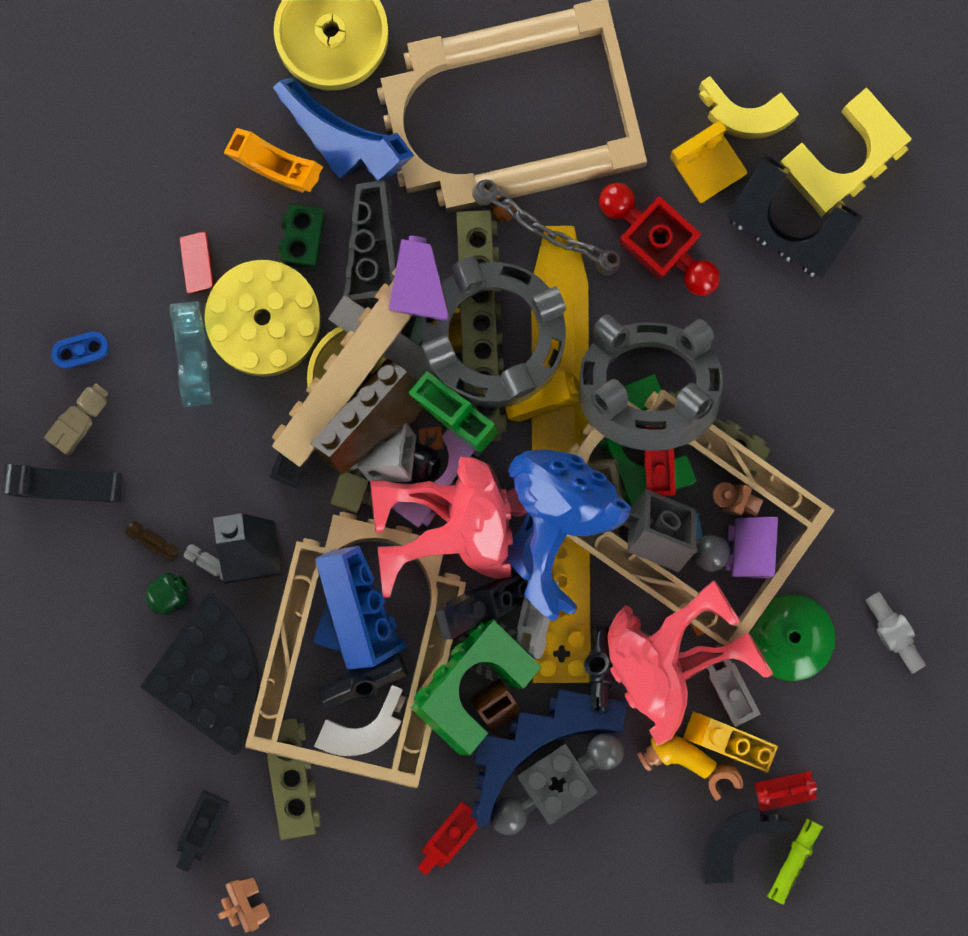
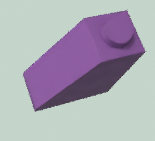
M409 236V240L401 239L389 310L449 321V312L431 244H426L427 239L418 236Z

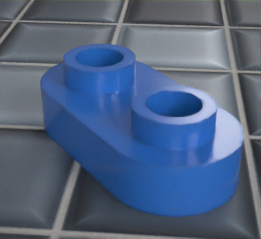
M87 332L58 341L52 348L51 357L53 362L62 369L76 368L106 357L109 351V342L99 332ZM94 342H98L100 345L99 350L96 352L90 350V346ZM70 350L72 352L71 359L64 360L63 353Z

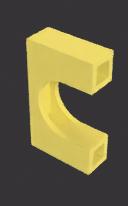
M865 88L841 111L865 141L867 154L861 168L846 174L832 172L826 169L803 143L798 145L779 162L790 169L786 177L821 217L828 212L831 213L838 201L842 202L849 194L855 197L866 187L863 182L870 176L876 179L887 169L885 163L892 157L897 161L909 150L906 145L912 138L868 88Z

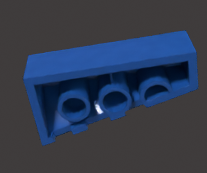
M359 546L334 549L315 558L347 669L374 667L407 648L404 639H399L394 630L397 624L393 616L388 617L383 607L385 599L382 593L376 591L372 584L374 576Z

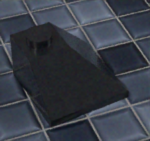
M243 513L213 518L216 547L224 584L282 575L274 521Z

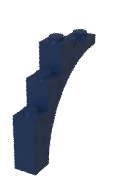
M559 690L557 697L551 696L548 714H554L553 718L519 712L518 720L512 719L509 736H513L514 740L485 736L470 755L471 759H475L474 767L485 769V773L479 772L476 789L482 790L480 802L474 801L471 818L477 819L476 827H488L493 805L502 787L515 770L534 753L556 741L575 735L591 733L621 734L624 728L628 702L609 699L608 712L603 713L602 708H600V713H594L590 711L591 695Z

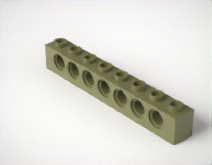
M491 210L457 212L458 260L461 261L475 256L479 264L499 262L498 247L492 246V237H498L497 220H491ZM474 238H481L486 243L484 246L476 248L470 242ZM496 289L477 292L487 295L488 299L484 303L475 302L472 299L475 295L473 294L460 304L463 364L477 373L492 376L501 375L504 372L503 358L497 357V348H503L502 330H496V320H501V302L495 303V292H500V290ZM483 320L489 324V328L485 331H478L474 328V324L477 321ZM480 348H485L490 351L491 355L487 359H479L475 356V352ZM464 383V388L480 393L479 397H485L487 390ZM472 405V407H473L474 409H476V410H477L478 407H479V406ZM493 408V412L485 417L492 421L499 431L492 441H501V432H506V415H500V408Z

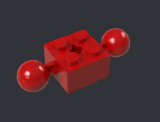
M612 183L602 190L599 196L601 211L611 219L624 218L631 225L620 237L618 244L653 276L661 281L676 265L684 273V284L692 294L707 296L717 289L720 283V273L716 265L703 259L695 261L687 253L702 234L666 201L658 196L642 213L635 206V195L627 185ZM655 234L657 237L661 234L664 235V244L655 243L653 235Z

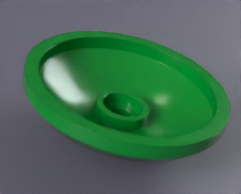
M783 595L773 598L749 631V634L773 672L772 676L785 681L804 680L820 672L830 660L835 646V630L827 612L817 602L800 595ZM792 632H796L799 635L797 643H792L789 639Z

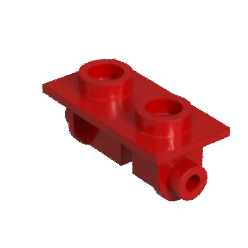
M811 771L754 783L760 812L817 799V786L812 778Z

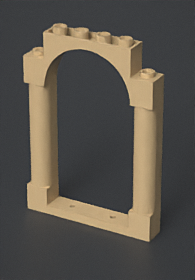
M608 0L584 2L574 5L572 9L441 39V36L407 43L408 52L403 53L407 70L412 69L413 71L380 78L382 87L377 88L380 105L386 104L388 115L383 116L386 131H392L393 134L398 133L414 154L396 172L399 186H405L407 194L440 186L441 189L436 190L437 199L440 207L445 206L446 213L481 206L474 200L472 190L479 181L484 179L492 180L498 190L507 194L510 198H515L644 168L647 163ZM601 34L626 134L625 138L608 141L606 145L477 175L473 173L450 174L429 166L413 151L404 131V115L412 94L431 76L453 68ZM498 194L495 198L498 201L505 200V198Z
M660 390L658 394L654 391L644 406L647 407L646 411H664L676 407V398L665 390ZM628 401L627 405L639 409L634 404ZM590 422L582 432L586 437L581 444L574 443L568 451L570 454L583 458L586 464L593 449L605 437ZM712 424L704 434L688 444L804 525L776 564L775 577L767 578L739 617L741 623L736 626L730 625L721 616L711 611H703L691 621L694 626L723 646H727L744 634L749 633L835 510ZM750 470L757 472L755 478L750 473ZM611 531L590 536H572L567 534V537L674 612L685 608L699 594L657 563L627 552L628 543Z
M340 512L339 516L333 514L325 548L320 547V542L304 538L303 542H296L245 748L416 789L419 785L432 729L410 707L415 703V695L423 687H428L434 678L432 676L441 665H446L448 662L453 639L443 640L435 612L444 608L446 602L464 594L466 582L460 581L461 577L458 575L444 573L443 577L438 576L443 555L415 559L428 583L430 595L429 614L391 769L277 742L315 587L320 576L315 558L331 550L347 548L362 542H382L393 546H404L415 541L420 536L412 534V529L403 526H396L395 529L385 527L383 533H376L374 519H368L367 522L356 520L357 516L350 513Z

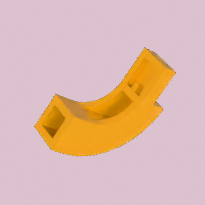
M236 128L224 151V154L250 170L301 193L304 191L311 192L313 186L318 182L319 174L323 166L315 161L289 154L266 142L256 134Z

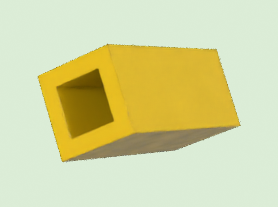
M566 371L555 373L550 382L539 393L524 402L505 407L508 419L521 422L580 402L579 380L574 374Z

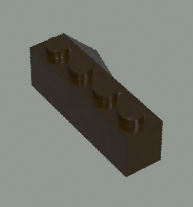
M387 358L310 444L324 462L341 474L345 473L373 452L372 447L380 441H388L394 436L393 432L404 423L408 422L410 424L418 418L417 414L424 408L408 394L418 381L408 371Z

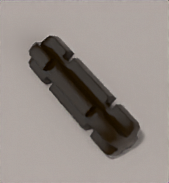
M137 521L131 522L125 532L128 537L133 540L139 539L138 543L157 555L161 553V557L168 562L174 561L180 550L172 543L166 544L167 540L148 528L144 530V526Z

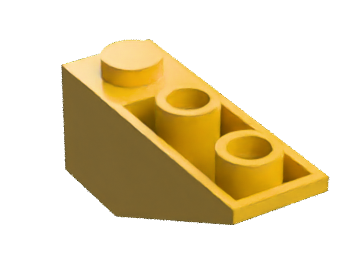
M694 711L683 735L685 740L767 773L778 748L775 744Z

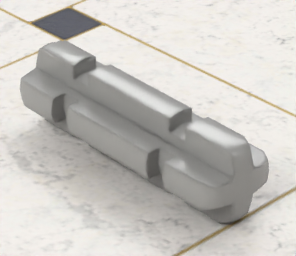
M190 544L184 553V558L193 563L197 562L196 565L214 576L219 575L220 579L223 580L219 559L207 552H201L202 549Z

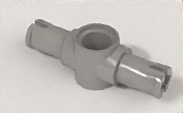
M880 591L867 598L865 601L879 622L877 623L879 628L876 631L889 651L893 650L895 653H899L911 674L925 667V662L913 644L915 642L913 639L915 633L902 614L898 615L892 611Z

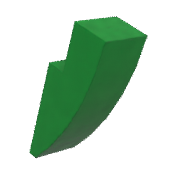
M428 371L408 392L424 409L480 454L499 433L492 421L474 409L470 402Z

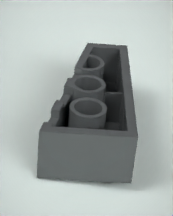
M385 180L356 184L352 216L353 225L349 240L350 250L348 266H346V284L343 296L346 295L357 304L378 302V299L375 298L377 292L384 283L389 286L395 277L392 272L397 266L399 252L391 189Z

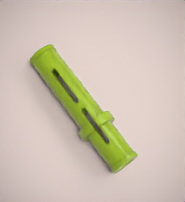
M806 818L796 841H792L790 845L792 849L767 895L769 898H773L774 901L780 904H785V900L807 857L813 853L811 849L823 826Z

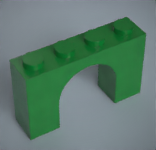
M655 374L624 386L628 394V401L644 411L647 410L644 404L654 391L658 394L661 390ZM604 437L599 442L602 450L608 449L611 459L617 458L623 499L632 507L646 489L645 467L632 462L623 452L621 444ZM687 455L674 459L676 491L695 484L697 481Z
M494 620L481 621L479 625L469 630L470 636L464 643L458 644L452 650V658L446 665H441L432 676L434 678L428 687H423L415 695V703L410 707L459 755H471L488 734L464 710L460 702L459 685L464 673L471 666L483 663L493 669L512 689H524L541 668Z

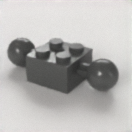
M645 489L632 505L628 520L615 528L617 529L622 525L628 527L627 552L677 572L684 567L692 556L696 564L706 571L720 570L727 564L730 557L729 545L722 537L709 534L700 539L696 538V509L648 489ZM618 495L617 499L624 500L621 496Z
M611 733L597 734L588 743L587 753L577 760L567 745L563 743L516 774L528 793L518 800L510 797L498 800L493 805L490 816L493 828L504 835L516 834L525 826L527 814L536 808L539 809L547 823L551 825L597 794L598 792L587 777V774L596 768L610 770L620 764L624 756V747L620 739ZM554 776L557 779L564 778L565 780L562 783L563 789L560 791L556 788L553 790L549 788L552 785L551 778Z

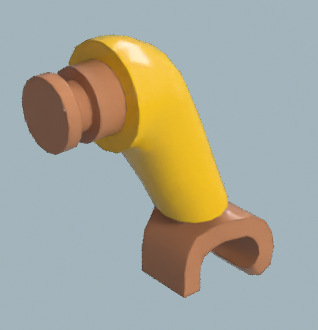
M674 735L671 740L661 745H657L652 738L650 739L652 745L646 748L647 752L641 751L638 753V757L647 771L652 770V765L654 764L656 766L662 763L666 766L679 764L704 779L709 778V790L716 801L722 796V791L716 784L720 779H729L733 783L734 788H743L742 774L733 764L724 762L717 764L716 761L681 736Z

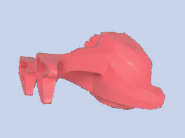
M462 456L458 462L457 474L459 478L455 485L441 486L431 481L409 485L385 480H370L376 533H383L390 509L398 501L424 504L448 522L440 528L427 530L415 541L404 546L377 547L383 598L391 596L397 574L406 562L427 556L458 553L468 567L482 575L495 579L511 577V564L506 559L508 557V545H513L512 531L509 528L508 519H511L510 503L507 502L506 489L500 488L498 478L489 463L473 457Z
M715 580L707 585L685 608L666 617L660 630L652 636L641 631L639 617L635 616L633 609L627 605L616 614L609 627L608 646L610 661L613 664L610 671L618 683L622 682L628 692L624 695L633 709L637 708L655 722V726L649 732L657 745L671 740L680 727L688 700L686 680L716 663L736 659L746 663L763 677L769 678L773 675L770 666L749 633L744 634L727 646L717 648L696 646L686 652H679L681 639L686 627L703 611H711L721 616L730 625L736 626L741 623Z

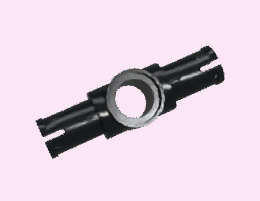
M600 626V632L598 627L592 628V651L589 652L584 662L585 671L589 675L588 685L591 688L590 711L594 713H600V708H602L603 713L609 711V688H611L612 683L615 681L610 671L613 665L610 661L608 646L609 628L605 626ZM605 666L601 672L595 673L598 668Z

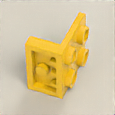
M721 120L672 150L669 157L701 204L747 175V170L724 137L726 128Z

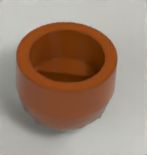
M494 203L491 205L493 215L499 222H504L505 220L509 222L513 219V216L505 208H501ZM511 205L510 208L515 212V208Z

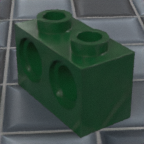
M290 204L289 211L283 212L282 228L286 229L284 240H279L277 256L282 257L281 261L283 264L317 270L325 220L324 209ZM299 217H308L311 220L310 225L305 229L297 228L295 222ZM297 244L304 245L306 247L305 254L301 257L292 256L291 249Z

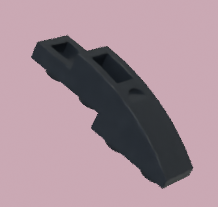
M517 573L511 575V577L502 578L478 587L446 602L444 608L435 612L443 640L453 639L479 625L481 621L497 619L523 605L524 592L528 581Z

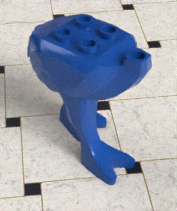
M553 450L524 451L523 454L514 458L509 466L508 473H510L509 477L514 478L518 499L524 506L527 514L521 528L512 537L513 545H508V557L506 559L523 579L529 581L524 596L551 621H555L560 614L559 610L574 614L577 609L573 600L552 579V566L563 540L567 534L572 536H590L612 531L628 520L631 507L624 500L617 499L616 487L607 480L604 474L587 465L580 456Z

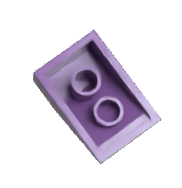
M778 517L736 518L733 520V525H728L727 542H732V550L726 564V571H730V577L751 579L775 577Z

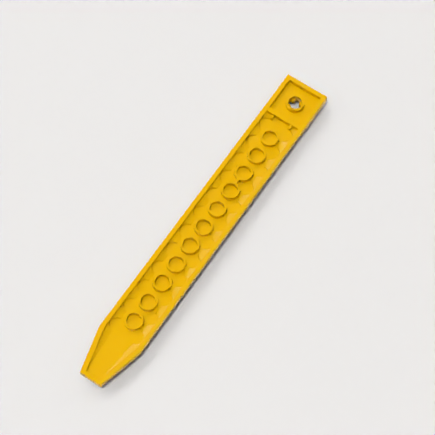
M545 226L552 231H559L578 241L574 226ZM557 235L555 241H558L564 245H566L568 241ZM542 237L534 274L544 281L549 288L556 286L566 305V311L563 314L566 328L565 346L561 363L556 373L566 371L574 374L579 380L581 363L589 349L588 279L582 255L572 250L560 248ZM531 309L532 356L539 339V326L536 316ZM552 339L549 354L543 363L544 366L551 368L548 362L553 349L558 351L559 341ZM580 402L532 418V451L553 450L568 453L574 443L581 444L586 437L582 432L589 421L582 411ZM566 536L555 556L552 566V579L559 581L558 587L573 600L577 609L574 614L559 610L558 618L555 621L550 620L545 638L546 647L540 659H534L541 668L533 677V683H588L589 675L585 671L584 662L591 651L590 552ZM560 645H563L566 651H570V657H565L562 663L559 662L558 657L553 656V651H557Z

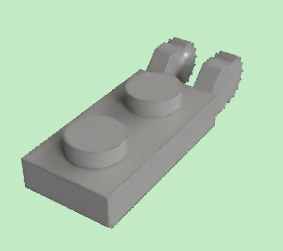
M524 596L517 626L516 642L533 659L537 660L542 657L546 647L545 638L550 619L543 615Z
M719 643L715 647H722L723 645ZM729 659L722 661L725 667L717 671L713 665L707 667L706 670L709 673L708 678L734 727H737L761 714L735 663H732Z

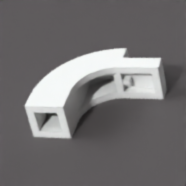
M392 685L378 717L365 727L348 728L326 719L314 747L339 756H356L371 752L382 746L394 735L402 720L393 717L392 714L394 711L399 713L406 697L401 695L404 689Z

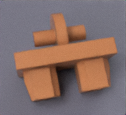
M723 482L716 485L712 492L715 504L722 507L721 512L728 515L743 514L749 516L751 514L757 516L763 502L762 499L751 495L753 488L746 485H732L731 483Z
M250 878L241 881L238 879L224 884L230 899L229 897L221 899L224 911L217 914L219 919L228 917L232 927L241 922L245 933L259 929V924L267 920L270 914L264 903L252 908L250 907L247 897L259 892L255 879Z

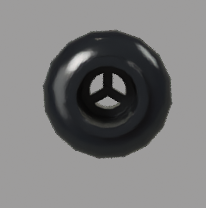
M416 442L411 480L418 483L427 482L429 479H434L440 467V458L437 457V452L434 448Z

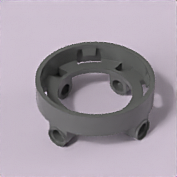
M475 256L465 258L452 266L453 275L442 283L449 312V321L436 320V325H432L431 322H434L435 319L423 318V344L421 347L427 364L437 379L472 405L486 408H501L519 404L539 393L553 378L561 363L565 346L566 328L563 314L566 311V305L556 286L549 288L544 281L524 268L502 262L479 264ZM491 289L504 290L523 299L533 310L539 326V339L531 358L526 363L515 365L504 371L501 375L496 376L477 373L462 364L454 353L448 335L451 317L456 308L469 296ZM552 339L559 341L558 351L553 349L548 362L551 366L549 368L544 366L543 363L549 354ZM459 379L473 387L487 390L485 397H479L480 393L464 388L463 391L457 388Z
M609 314L604 315L597 321L592 331L594 343L587 350L582 360L579 379L580 406L590 424L608 439L623 446L639 450L677 448L694 441L704 434L718 415L723 389V372L718 358L711 350V341L714 339V334L708 323L702 319H697L684 329L661 323H634L623 326ZM640 347L663 348L678 354L688 362L694 371L696 385L690 383L685 386L676 399V407L664 411L639 410L627 405L628 394L619 381L611 379L607 382L606 374L609 366L619 355L626 351ZM593 370V385H590L589 374ZM710 381H711L712 391H709ZM635 424L643 425V426H665V425H666V429H662V430L640 429V428H636V427H635Z

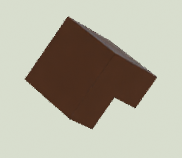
M500 678L470 698L474 707L492 732L513 719L519 712H522Z

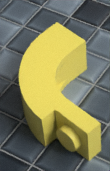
M711 76L702 81L699 86V97L707 107L712 106L714 108L709 112L707 118L712 124L721 120L726 128L725 133L743 139L766 138L788 127L799 115L782 92L761 107L743 108L731 102Z

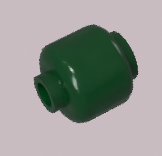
M164 573L147 586L145 600L150 609L156 614L170 615L188 602L187 591L189 590V585L182 576L176 577L172 573Z

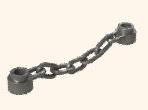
M481 180L473 188L472 196L478 204L489 205L494 203L501 208H505L511 216L516 218L519 224L549 240L550 243L565 250L586 254L588 258L595 261L596 269L602 275L611 276L619 269L621 261L618 253L609 250L604 251L595 245L575 241L568 235L559 231H552L539 224L535 217L522 210L507 194L498 190L492 180ZM497 194L505 198L502 203L495 199ZM511 205L517 210V213L510 208ZM526 216L534 223L530 226L521 219ZM540 228L541 230L547 232L548 235L542 233L538 229ZM556 235L568 240L566 245L555 241ZM574 245L585 247V249L576 248ZM593 250L600 253L598 258L592 255Z

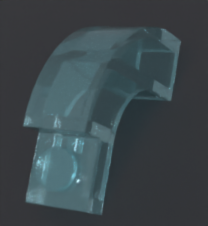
M199 301L170 304V316L178 355L179 390L183 407L212 404L208 344Z

